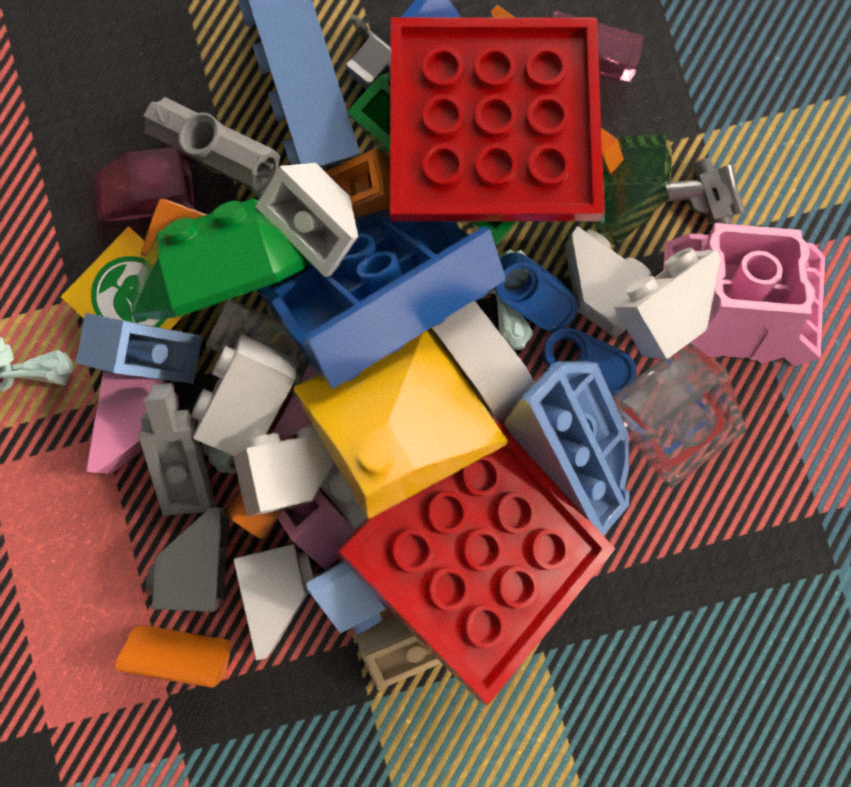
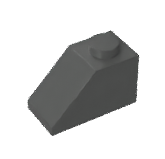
M229 507L209 508L155 557V565L149 567L146 579L147 594L153 596L152 609L214 612L224 606L229 519L226 518L225 513Z

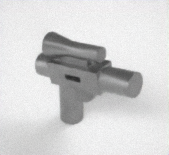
M705 158L692 164L696 175L695 180L662 183L661 197L663 202L688 200L692 211L698 214H706L708 223H712V226L714 223L733 224L730 217L732 213L733 216L745 212L736 186L734 164L715 170L711 158Z

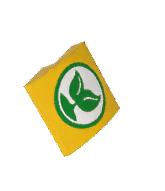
M128 226L69 287L61 298L83 319L85 313L135 322L131 315L132 288L146 259V256L141 255L145 241ZM184 315L160 320L148 319L138 323L171 330Z

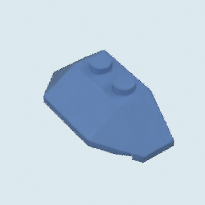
M591 361L555 362L519 400L504 421V424L510 435L604 536L629 506V491L625 489L629 470L628 432L597 363Z

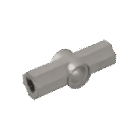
M164 97L161 101L151 102L143 115L146 125L144 132L150 138L201 163L212 173L223 174L258 193L268 187L279 169L280 155L275 150L222 125L208 113H197Z

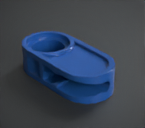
M510 253L500 258L505 277L515 269H524L528 272L525 284L518 289L504 288V282L494 288L504 303L547 331L559 330L572 322L577 312V301L561 280L521 253Z
M559 329L552 333L543 345V362L549 369L555 362H558L553 356L554 344L562 339L573 341L579 349L577 361L597 363L612 396H617L628 390L635 381L637 373L635 363L627 353L577 329Z

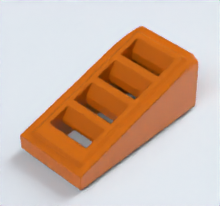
M374 148L325 171L350 196L354 218L390 208V157L378 149ZM359 181L361 191L359 194L356 193L355 182Z

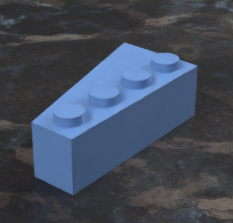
M238 0L246 26L256 24L262 41L253 44L261 73L263 75L271 72L277 88L275 91L268 92L277 122L287 120L292 138L283 140L290 164L317 163L324 171H327L359 156L358 144L312 0Z

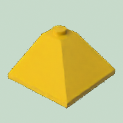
M431 328L405 343L400 350L386 355L362 370L354 379L343 382L334 389L320 375L292 388L297 400L367 519L507 445L506 437Z

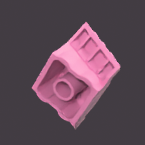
M714 223L709 235L688 233L665 243L663 271L667 269L665 261L686 248H693L694 251L716 249L721 257L707 330L672 356L694 350L704 359L713 356L740 357L758 360L761 364L784 357L793 366L821 358L825 256L814 244L806 243L802 239L801 230Z

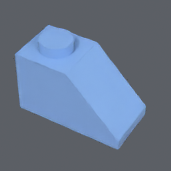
M85 313L76 363L111 373L194 384L203 336Z
M343 561L323 570L306 583L310 594L340 633L353 627L355 633L359 634L383 620L379 612L385 610L387 606Z

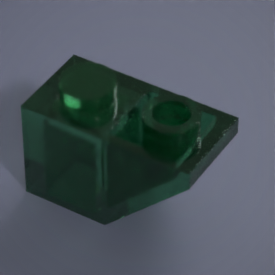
M667 134L615 137L618 140L624 160L611 175L603 169L604 215L601 221H595L596 229L602 230V234L611 245H620L670 198L672 149Z

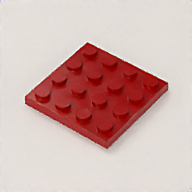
M391 17V221H601L604 215L597 18Z
M490 412L489 414L506 437L507 445L370 519L366 518L334 551L480 703L486 705L491 703L615 550L613 545Z

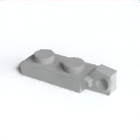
M172 383L151 385L148 398L144 399L148 414H142L140 419L142 429L138 436L162 514L168 516L206 512L209 508L214 507L215 498L200 442L193 439L196 430L194 420H191L188 410L178 411V400Z

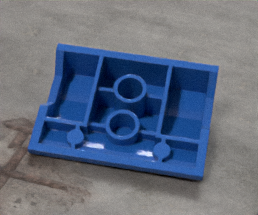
M390 208L354 218L358 237L331 276L324 277L310 262L304 269L277 283L257 289V292L310 365L334 389L343 382L354 379L362 370L386 355L400 350L405 343L429 328L441 324L448 316L472 301L481 299L491 289L506 281L489 228L483 226L469 235L459 228L456 221H391Z

